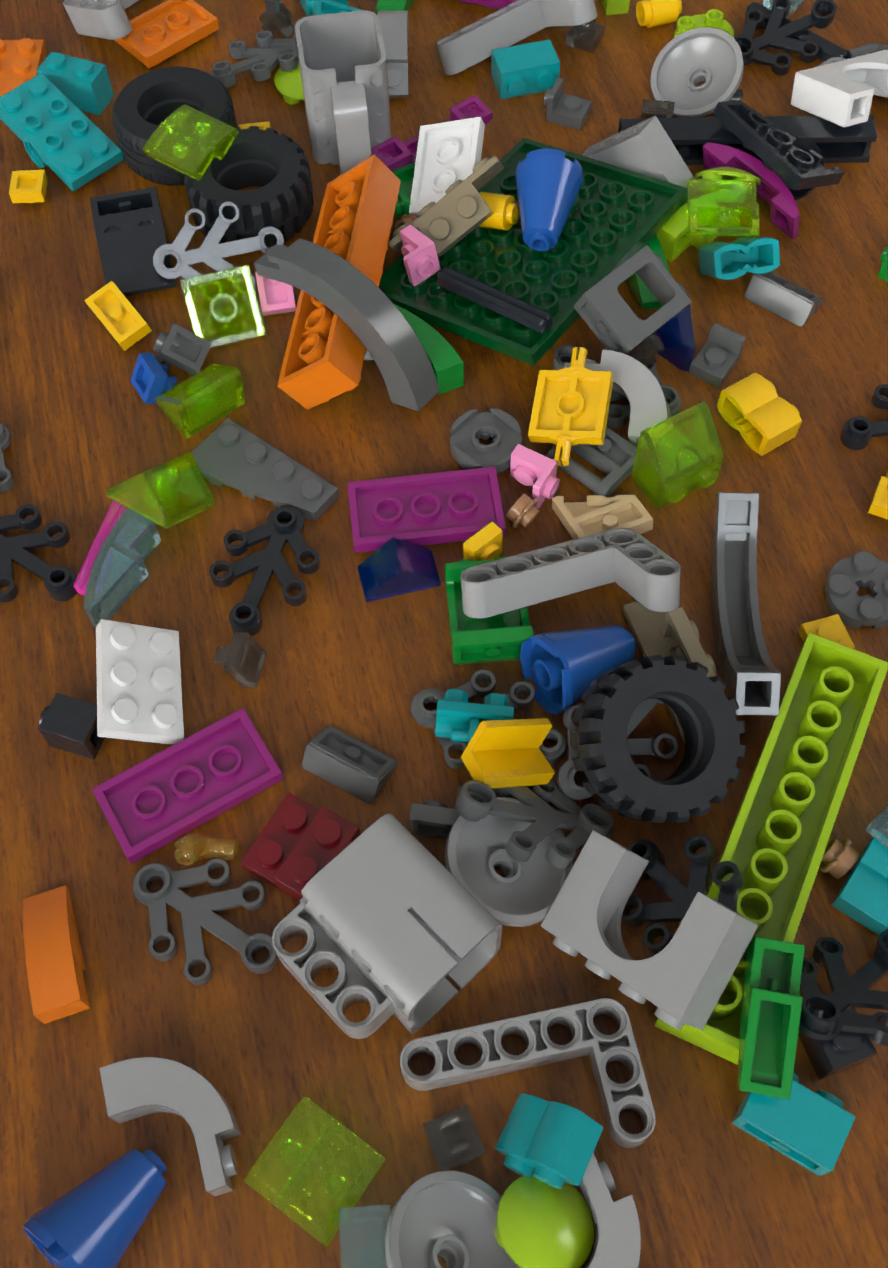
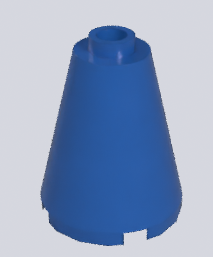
M547 148L533 150L527 154L525 160L519 161L517 164L515 178L523 241L535 251H546L557 244L583 183V170L580 163L576 159H574L573 163L565 158L566 153L561 150Z
M619 625L534 634L529 637V640L522 643L520 663L524 679L532 678L537 689L534 694L535 701L545 711L551 714L565 712L567 708L574 706L582 700L581 696L596 677L605 671L615 669L617 665L633 661L636 642L633 635Z
M147 1148L143 1153L132 1149L31 1216L23 1225L24 1231L53 1266L56 1265L57 1268H116L165 1189L167 1183L162 1175L167 1171V1167L150 1149Z

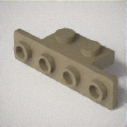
M496 155L491 159L486 157L479 161L473 167V173L464 181L457 180L446 189V195L437 203L431 202L423 207L419 212L420 217L410 224L435 243L438 256L441 257L494 214L478 190L504 169ZM408 223L400 226L393 233V239L388 242L391 249L398 254L402 252L401 247H403L399 231L409 226Z
M638 601L624 605L623 613L644 657L661 655L662 658L670 655L685 657L687 664L698 662L707 667L708 673L706 677L716 676L715 663L709 654H705L699 642L698 628L694 621H689L683 607L667 612H656L647 609ZM666 704L683 743L686 744L685 731L681 720L675 711Z

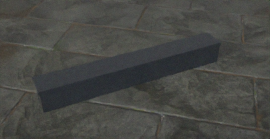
M869 115L866 122L848 127L839 126L818 116H764L772 122L770 129L780 130L792 136H801L813 141L819 147L824 163L869 162L871 144L876 142L877 139L873 121L874 115ZM717 117L658 118L686 165H703V146L707 142L730 146L761 160L753 151L746 149L742 145V141L734 133L725 130L722 122ZM649 118L619 119L618 133Z

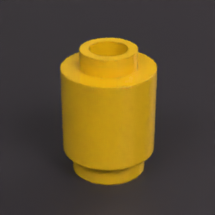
M641 0L636 4L637 21L640 26H646L647 28L676 22L682 12L681 0Z
M480 192V195L494 214L478 227L510 230L513 224L517 223L520 214L519 204L516 203L514 196Z

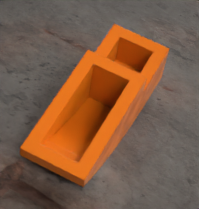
M64 885L24 898L22 914L24 952L34 1017L46 1024L90 1009L82 972L86 968L69 887Z

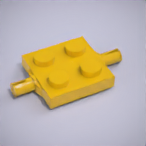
M578 347L572 349L570 367L560 370H539L528 437L531 442L555 444L556 451L553 460L558 462L557 466H562V463L563 466L569 465L571 446L578 444H604L614 378L612 371H592L584 368L588 351L583 347H580L579 350Z

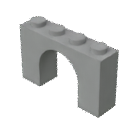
M593 830L549 909L546 918L543 920L541 927L556 936L552 944L560 950L574 957L578 953L585 956L588 960L584 966L590 971L607 980L614 976L621 981L619 990L623 994L641 1004H644L647 999L658 1008L654 1014L665 1023L681 1030L683 1024L703 1030L759 925L718 901L697 892L669 944L658 954L650 958L634 960L627 952L622 940L621 918L624 907L649 861Z

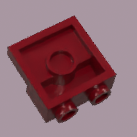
M289 792L240 863L243 869L300 902V899L303 898L301 891L305 885L361 835L360 829L357 825L322 806L319 810Z

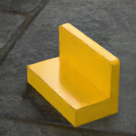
M548 718L482 721L461 755V759L473 780L485 783L491 789L548 784L555 772L539 747L552 728V724Z

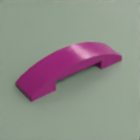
M475 95L449 108L450 119L444 122L481 117L486 126L493 118V112ZM419 135L403 143L397 136H394L372 147L371 156L375 154L391 171L416 162Z
M709 142L703 146L704 169L735 167L758 177L761 183L754 189H751V191L771 206L770 222L791 239L798 236L799 211L789 188L773 170L765 167L759 159L739 149Z

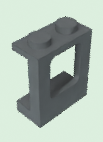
M646 245L586 291L573 307L607 350L628 355L668 321L678 316L692 301L687 296L685 288L675 281L664 267L662 259ZM635 273L638 274L663 306L646 320L639 319L618 293V286Z

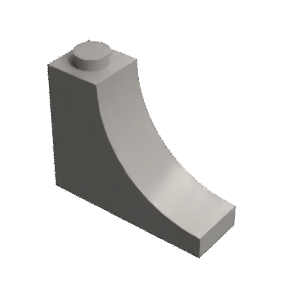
M656 115L589 146L582 154V156L686 187L688 192L696 183L695 178Z

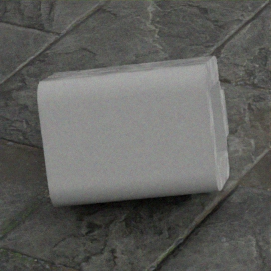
M368 10L307 16L298 20L295 24L312 157L318 164H339L340 175L369 158L372 147L391 138L386 50L379 17L374 12Z
M386 814L367 828L305 885L301 891L303 898L300 899V904L278 923L272 934L273 947L284 967L346 1035L351 1038L362 1039L372 1035L393 1014L412 1034L424 1027L458 994V990L445 976L448 975L462 990L497 954L501 946L502 924L392 814ZM300 935L307 938L305 947L299 952L291 953L284 950L286 942L291 937ZM330 968L339 972L335 983L328 987H320L314 983L316 975L323 969ZM362 1002L370 1006V1014L361 1022H350L345 1018L347 1009L354 1003Z

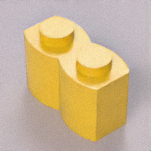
M756 372L722 390L716 406L723 419L731 427L738 430L748 446L761 456L796 437L802 423L798 409L785 399L778 397L773 383Z

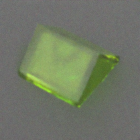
M249 265L180 280L194 334L211 342L210 347L266 335Z
M214 363L154 398L158 406L186 439L245 404L242 376L239 369Z
M191 452L133 476L107 489L106 496L166 529L212 507L214 503V498Z

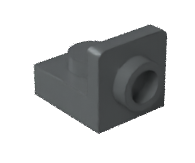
M557 78L553 87L548 88L544 96L543 106L547 108L546 122L581 131L591 112L592 101L574 95L563 94L564 79Z
M173 323L167 334L163 331L159 333L152 350L158 353L156 359L159 364L166 361L196 377L212 343Z
M715 323L710 329L707 343L692 361L689 374L720 388L740 360L745 337Z
M463 786L458 787L457 797ZM425 801L423 804L412 803L409 816L410 833L412 835L447 839L453 824L460 816L457 810V802L455 809L448 808L446 804L438 801Z

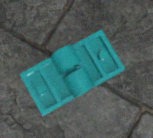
M42 73L0 97V120L23 141L28 155L38 167L44 168L48 166L72 191L77 190L124 160L121 149Z

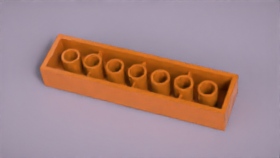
M374 154L327 183L313 243L345 259L379 288L401 181ZM303 290L300 291L277 387L309 410L321 403L328 402L330 399L346 391H351L359 385L367 349L357 335L337 314Z

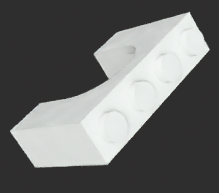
M888 49L796 72L790 105L842 127L868 121L873 95L888 98Z

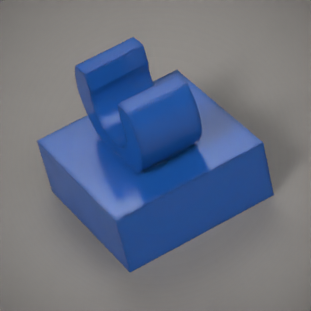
M139 353L130 382L145 404H158L161 393L172 392L177 382L176 377H168V365L159 364L153 353Z

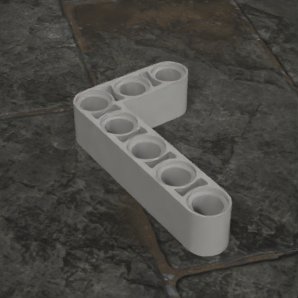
M64 0L63 5L76 33L115 40L128 35L133 30L125 9L139 0Z
M517 0L437 41L436 47L445 75H452L490 57L492 50L509 47L546 27L581 25L598 17L594 0Z
M626 528L612 529L472 566L463 570L460 575L463 612L472 618L491 617L612 582L617 583L649 610L667 612L680 606V564L639 533Z
M611 998L597 999L417 1038L410 1041L403 1048L400 1055V1067L404 1080L411 1088L418 1091L437 1089L589 1055L604 1119L611 1139L622 1147L635 1148L650 1136L656 1124L654 1107L628 1013L623 1005ZM599 1015L611 1017L617 1025V1032L612 1035L600 1033L596 1030L593 1019ZM553 1025L566 1026L572 1034V1041L566 1045H557L549 1039L547 1030ZM510 1034L519 1035L525 1040L527 1050L520 1055L508 1054L503 1049L501 1041ZM465 1044L476 1046L482 1054L481 1059L471 1066L461 1064L455 1057L456 1050L460 1046ZM419 1054L431 1056L436 1063L434 1069L425 1076L415 1075L409 1070L410 1061ZM610 1062L623 1063L630 1073L629 1082L624 1084L613 1082L606 1073V1065ZM623 1110L635 1111L643 1121L642 1132L639 1134L625 1132L619 1123V1113Z

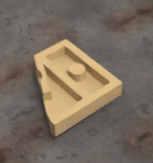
M589 495L587 496V502H564V496L552 498V509L573 540L617 528L631 529L639 534L653 530V518L636 495H616L614 497Z

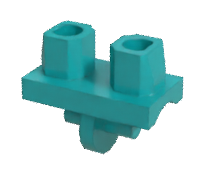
M448 689L444 699L438 700L435 736L451 738V741L469 743L482 721L513 720L514 707H509L505 694L490 693L485 696L484 704L468 703V694L464 690Z

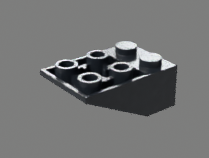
M151 187L90 198L93 224L106 284L113 281L124 296L176 287L175 279L162 277L153 265L155 251L161 245L169 244L165 218L157 188ZM171 254L164 257V265L167 268H173Z

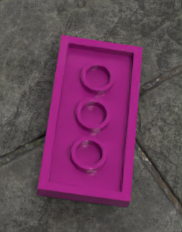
M496 467L347 482L355 553L466 541L492 521L503 531V537L506 535Z
M244 708L92 788V791L123 852L132 864L282 781L284 778Z

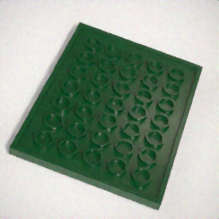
M523 138L500 160L504 169L482 186L478 192L512 195L516 203L519 204L515 173L518 162L525 160L529 152L544 148L556 149L565 152V158L573 163L574 159H576L583 170V183L557 244L546 251H535L527 246L523 241L519 214L517 223L513 224L508 231L484 227L475 228L441 257L438 256L441 270L416 286L409 282L402 254L383 272L379 289L393 304L406 309L431 325L534 366L580 317L573 306L581 296L640 251L688 200V188ZM444 267H450L551 313L553 325L546 333L541 334L440 287L437 275L439 272H442Z

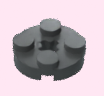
M490 408V412L478 413V409L469 410L459 416L451 427L450 454L465 470L496 467V473L505 471L510 468L511 453L517 444L522 445L519 423L509 413L500 409ZM489 437L493 438L490 445L480 444L479 438L487 440Z
M866 551L858 552L853 557H847L837 562L830 570L824 582L827 596L825 603L832 615L838 614L843 624L860 629L864 625L874 626L873 629H879L887 626L888 563ZM859 586L868 588L874 597L872 598L870 595L859 596L857 594Z

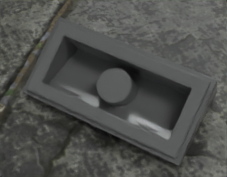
M771 271L763 274H754L744 295L749 301L798 326L805 325L824 301L823 297Z
M327 725L307 743L302 761V767L368 804L373 803L398 764L396 760L330 725Z

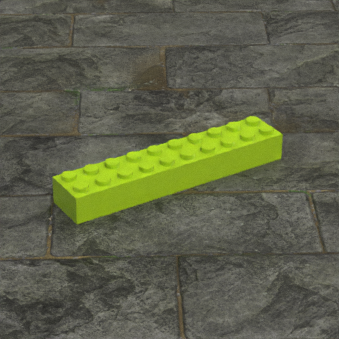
M810 632L797 655L779 702V715H774L717 862L719 864L723 861H731L736 864L743 874L744 883L738 890L737 913L759 925L754 936L793 942L888 670V662ZM734 873L725 875L722 882L730 880ZM711 877L707 896L718 901L719 888ZM748 946L746 953L740 959L703 1030L687 1024H683L681 1030L658 1017L654 1026L738 1065L742 999Z

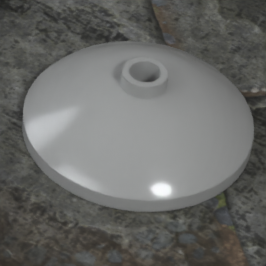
M695 28L676 36L661 50L652 67L650 81L655 100L664 111L679 118H698L714 112L717 103L729 101L741 83L744 72V60L741 49L730 34L717 28ZM700 82H705L703 85L697 86Z
M496 798L499 800L523 804L519 800L513 798ZM460 815L453 824L446 841L445 862L447 870L502 925L523 927L543 921L574 866L572 861L567 869H558L552 866L546 859V852L553 840L558 838L565 839L562 831L556 828L536 845V849L528 861L518 862L507 854L505 846L515 831H523L532 823L487 815V817L477 822H472ZM494 867L500 868L504 872L505 877L499 876L495 872Z
M439 1171L420 1178L403 1192L390 1214L385 1237L388 1268H442L438 1261V1255L445 1259L447 1268H520L510 1258L506 1250L497 1243L494 1228L497 1223V1210L502 1196L481 1179L463 1172Z

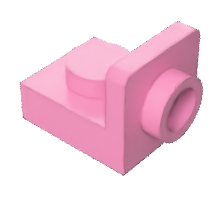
M412 225L399 231L403 243L401 251L404 256L403 260L408 279L412 285L416 286L441 270L435 243Z
M255 272L262 316L296 311L292 285L258 276L257 272Z
M517 444L511 453L510 476L523 485L533 486L532 499H538L535 507L539 509L546 498L551 499L557 491L560 479L556 478L558 462Z

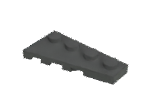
M229 418L179 463L181 473L191 477L196 474L207 478L210 484L222 488L224 485L241 490L242 495L252 499H256V497L271 501L273 506L277 508L282 506L294 507L302 513L303 517L313 521H317L340 497L337 487Z

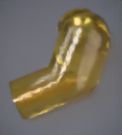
M184 834L175 843L174 858L182 865H192L198 860V857L236 861L239 854V840Z

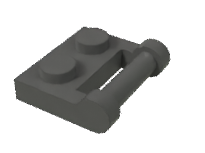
M606 427L603 445L578 444L571 446V451L607 474L603 480L572 458H569L568 466H563L562 463V466H557V468L559 467L594 491V495L611 497L616 488L643 462L645 452ZM556 445L550 449L546 457L554 459Z

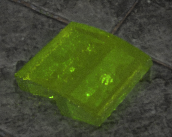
M183 105L160 124L142 149L149 157L200 181L214 157L220 160L223 159L239 132L236 128L192 107Z
M688 180L687 219L689 235L759 236V203H756V181Z
M303 1096L243 1181L327 1247L386 1158L310 1099Z

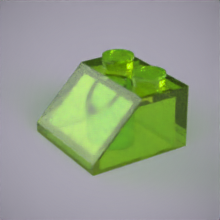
M703 401L640 432L632 478L656 509L669 502L671 504L677 503L687 493L699 487L706 488L718 479L724 454L709 406Z

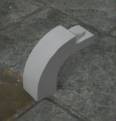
M408 10L378 11L377 16L380 20L387 56L389 98H409Z
M602 350L600 364L594 360L586 359L584 368L592 371H612L614 378L612 391L621 394L630 402L631 411L628 428L630 442L636 447L670 449L672 431L670 409L662 388L652 372L631 356L612 350ZM565 363L564 368L570 367V363Z
M157 1057L132 1058L99 1068L108 1117L119 1124L156 1112H168L183 1117L194 1134L206 1192L213 1196H218L234 1190L231 1176L238 1174L236 1158L231 1144L224 1146L223 1140L241 1135V1131L231 1107L208 1080L186 1065Z
M593 1152L579 1186L591 1212L594 1224L593 1251L585 1268H638L641 1253V1232L633 1196L630 1195L613 1202L610 1193L616 1191V1186L612 1174L605 1161L597 1162Z

